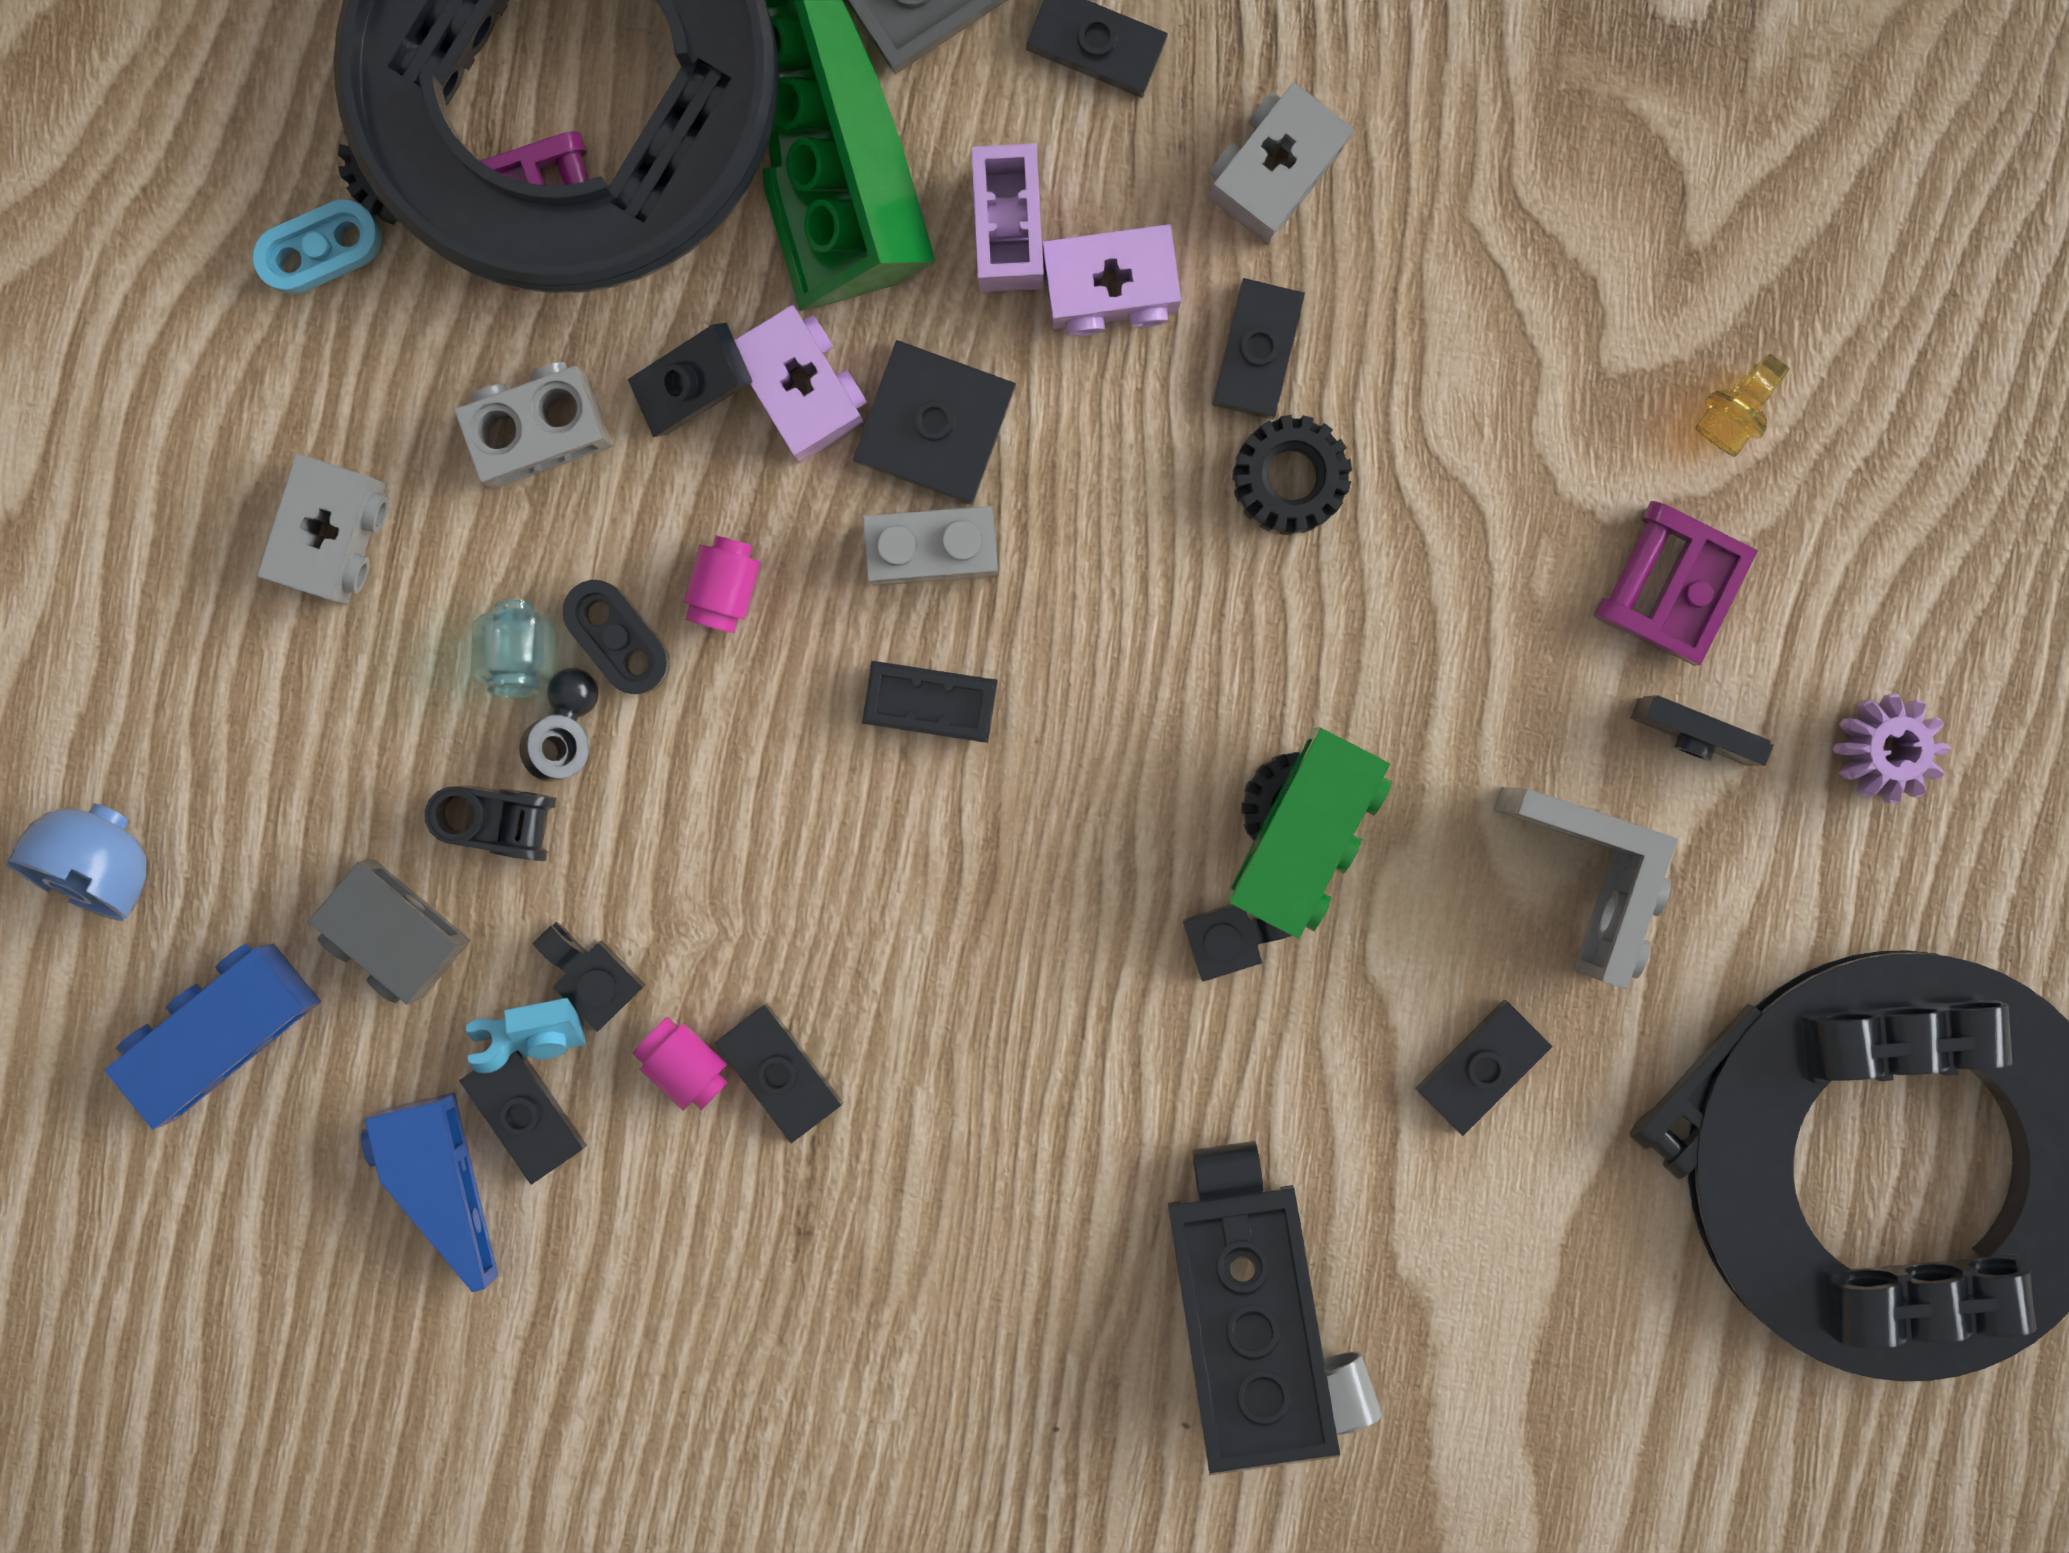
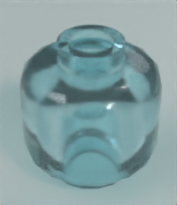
M508 599L495 603V610L480 615L472 625L471 668L474 678L487 685L488 693L494 696L525 698L538 694L539 686L548 683L555 674V625L552 620L541 613L535 612L534 605L528 601Z

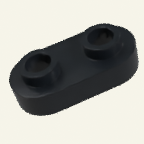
M601 580L584 581L576 585L568 593L563 604L564 623L608 681L618 690L629 694H647L659 688L667 678L670 670L668 650L625 594L616 586ZM603 601L609 608V618L601 625H594L589 618V609L594 603ZM636 651H643L649 658V667L641 675L633 674L628 667L629 657Z

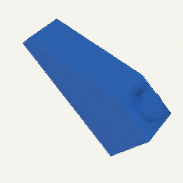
M455 1092L381 1109L365 1118L367 1129H363L361 1134L362 1150L370 1167L376 1166L379 1182L471 1292L484 1290L499 1275Z

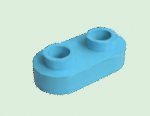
M335 200L263 233L254 247L253 264L259 277L269 286L282 293L300 294L371 262L381 248V226L376 217L361 204L352 200ZM350 227H358L360 231L358 242L351 247H344L341 240L344 231ZM291 253H300V267L294 272L286 273L284 269L286 257Z

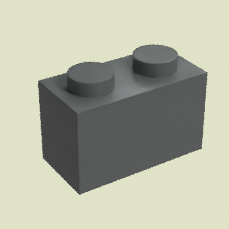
M375 859L357 862L308 920L312 926L321 932L317 939L329 953L345 962L352 958L370 974L367 982L379 995L393 1003L402 1000L406 1005L422 999L471 941Z

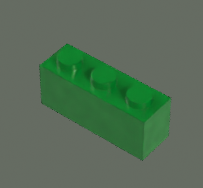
M1321 727L1312 728L1224 899L1228 903L1297 939H1300L1305 927L1315 931L1325 916L1332 899L1331 896L1324 893L1335 870L1341 873H1345L1359 850L1362 839L1355 836L1354 833L1365 812L1374 816L1387 797L1392 781L1384 776L1390 763Z

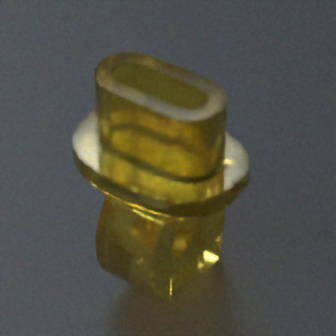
M1769 353L1760 363L1755 364L1748 371L1734 391H1714L1708 395L1705 403L1709 409L1695 426V429L1723 452L1736 457L1750 438L1758 439L1765 433L1767 418L1761 408L1781 383L1790 368Z

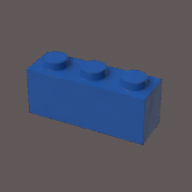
M274 943L251 949L248 944L240 946L216 965L215 968L221 975L203 990L198 984L191 986L166 1006L171 1016L154 1030L149 1024L142 1026L116 1047L122 1056L104 1071L152 1130L176 1121L321 1003V1000Z

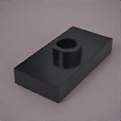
M1044 0L1026 42V50L1143 98L1167 41L1168 33L1089 0Z
M1242 279L1212 405L1272 420L1275 418L1305 292L1251 279Z
M727 322L709 326L628 379L653 437L668 435L753 382Z
M871 660L862 724L988 743L998 680Z
M1659 695L1638 698L1630 717L1632 720L1677 737L1674 745L1675 749L1707 761H1711L1713 754L1717 753L1746 766H1766L1774 746L1766 738Z
M1503 1000L1415 1089L1464 1136L1553 1046L1508 1001Z
M765 1003L714 1043L791 1144L843 1104L841 1098L768 1003Z
M519 1050L512 1053L507 1062L498 1070L490 1073H478L473 1070L459 1080L531 1185L587 1146L527 1057H523Z

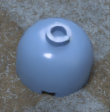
M96 803L92 805L89 812L64 808L45 813L33 821L19 837L6 863L16 874L47 892L53 888L71 897L68 901L69 903L117 921L127 919L131 910L137 904L146 882V856L141 844L125 831L129 820L120 813Z

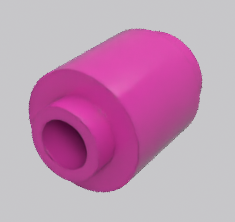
M715 535L712 547L699 544L683 603L689 604L685 620L735 633L738 620L746 619L761 561L749 558L752 545Z
M666 1017L632 1053L643 1064L639 1070L682 1111L692 1102L702 1110L728 1083L720 1075L728 1064L685 1023L678 1027L669 1017Z

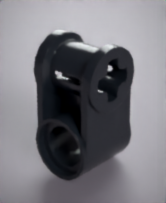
M471 785L451 786L437 791L428 800L425 808V823L429 832L435 838L448 844L489 850L490 853L512 858L546 861L548 851L542 845L549 809L555 808L557 798L511 789L495 790ZM456 796L465 798L474 810L472 825L465 832L454 830L448 824L445 817L447 804Z

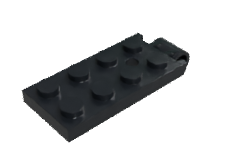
M1256 1141L1193 1149V1164L1200 1201L1182 1204L1180 1201L1168 1203L1209 1476L1339 1457L1340 1449L1295 1188L1293 1185L1280 1187V1190L1263 1192L1262 1171ZM1245 1258L1252 1262L1255 1273L1250 1280L1238 1281L1233 1278L1230 1273V1265L1234 1260Z

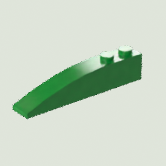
M765 0L773 23L778 51L779 88L777 110L769 140L771 167L763 168L762 173L765 194L799 311L812 310L895 286L932 265L936 260L900 137L877 75L854 23L842 0Z

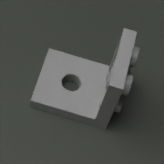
M1501 787L1494 811L1613 850L1573 970L1628 990L1631 978H1639L1648 961L1650 942L1644 939L1652 915L1659 916L1663 912L1670 895L1671 880L1665 878L1678 839L1524 788Z

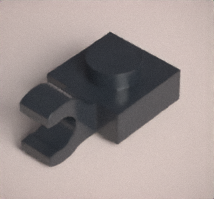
M1232 904L1183 919L1202 982L1262 964L1257 945L1292 936L1257 917L1248 918L1247 912Z
M558 922L551 925L532 943L547 960L566 973L553 988L563 998H568L575 1010L597 1032L646 985L602 940L587 952Z

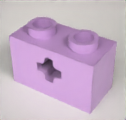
M1037 143L971 147L980 292L1043 289Z
M1171 224L1043 241V264L1053 330L1066 328L1067 336H1088L1104 332V323L1128 319H1130L1131 328H1147L1165 324L1168 322V314L1178 313L1181 304V294ZM1115 271L1117 281H1129L1122 284L1120 296L1109 297L1106 287H1094L1102 283L1104 272Z
M791 305L735 339L752 378L751 386L799 463L864 425L857 408L867 403L847 369L838 375L832 370L823 354L834 347L814 314L802 320L794 305ZM799 367L802 368L806 375H812L817 372L810 379L814 391L806 396H803L797 388L787 391L794 384L790 373Z

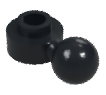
M566 668L552 677L547 688L548 701L553 708L552 716L532 723L527 727L520 739L519 753L521 761L527 771L540 780L554 782L573 776L583 768L587 761L589 742L586 733L577 723L579 717L588 714L595 707L598 700V686L588 672L579 668ZM545 739L552 741L557 747L558 755L555 761L547 759L542 752V744Z

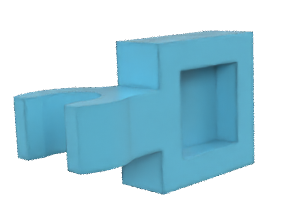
M568 998L504 1010L505 1019L491 1020L483 1018L471 1021L466 1025V1033L473 1041L492 1039L491 1046L486 1051L468 1055V1063L478 1073H490L498 1070L507 1062L509 1056L518 1050L523 1057L551 1059L563 1055L569 1048L586 1045L584 1022Z

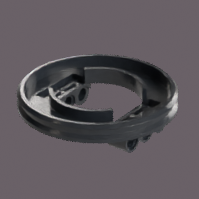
M343 0L336 29L334 49L335 92L344 132L362 174L376 196L392 215L426 246L456 266L501 285L546 293L590 292L636 281L669 266L691 252L710 236L733 211L750 186L762 162L771 137L777 110L779 68L773 23L765 0H655L667 18L672 33L675 55L681 68L609 186L601 176L581 183L555 186L537 185L515 180L489 168L475 158L457 135L446 106L455 95L462 81L465 69L470 70L475 61L473 57L489 39L494 29L497 15H503L508 7L507 2L509 0Z
M1910 950L1877 951L1852 955L1825 963L1787 982L1755 1007L1762 1014L1746 1029L1733 1049L1725 1057L1714 1077L1704 1103L1700 1129L1698 1128L1697 1166L1688 1174L1692 1209L1701 1238L1721 1277L1740 1302L1774 1333L1796 1349L1822 1363L1861 1376L1901 1382L1940 1380L1988 1368L2014 1356L2034 1344L2053 1329L2069 1313V1021L2047 1000L2026 985L2004 973L1975 962L1936 953ZM1958 1069H1969L1984 1083L2000 1106L2007 1123L2012 1146V1173L2005 1202L1988 1232L1972 1247L1980 1258L1861 1269L1848 1268L1831 1255L1815 1237L1805 1220L1796 1195L1794 1182L1795 1146L1800 1128L1811 1105L1831 1081L1865 1079L1892 1081L1894 1080L1893 1075L1938 1073L1948 1076L1959 1075ZM1690 1124V1133H1689V1135H1690V1134L1693 1132V1130L1696 1128V1127H1694L1692 1124Z

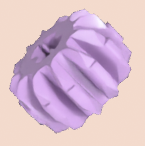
M1898 694L1884 695L1879 705L1872 700H1865L1857 705L1860 720L1844 718L1839 723L1843 732L1851 736L1850 742L1837 743L1832 748L1835 754L1850 755L1851 761L1843 766L1839 775L1843 779L1852 780L1860 778L1857 793L1862 797H1873L1879 792L1884 803H1899L1904 792L1910 797H1921L1926 793L1923 777L1940 779L1941 776L1945 775L1941 767L1933 762L1934 755L1948 754L1952 748L1947 743L1934 742L1932 737L1941 730L1945 723L1940 718L1923 720L1926 704L1920 700H1911L1904 705ZM1886 738H1896L1897 742L1891 744L1892 747H1899V753L1895 760H1887L1885 757L1891 754L1890 750L1883 749Z

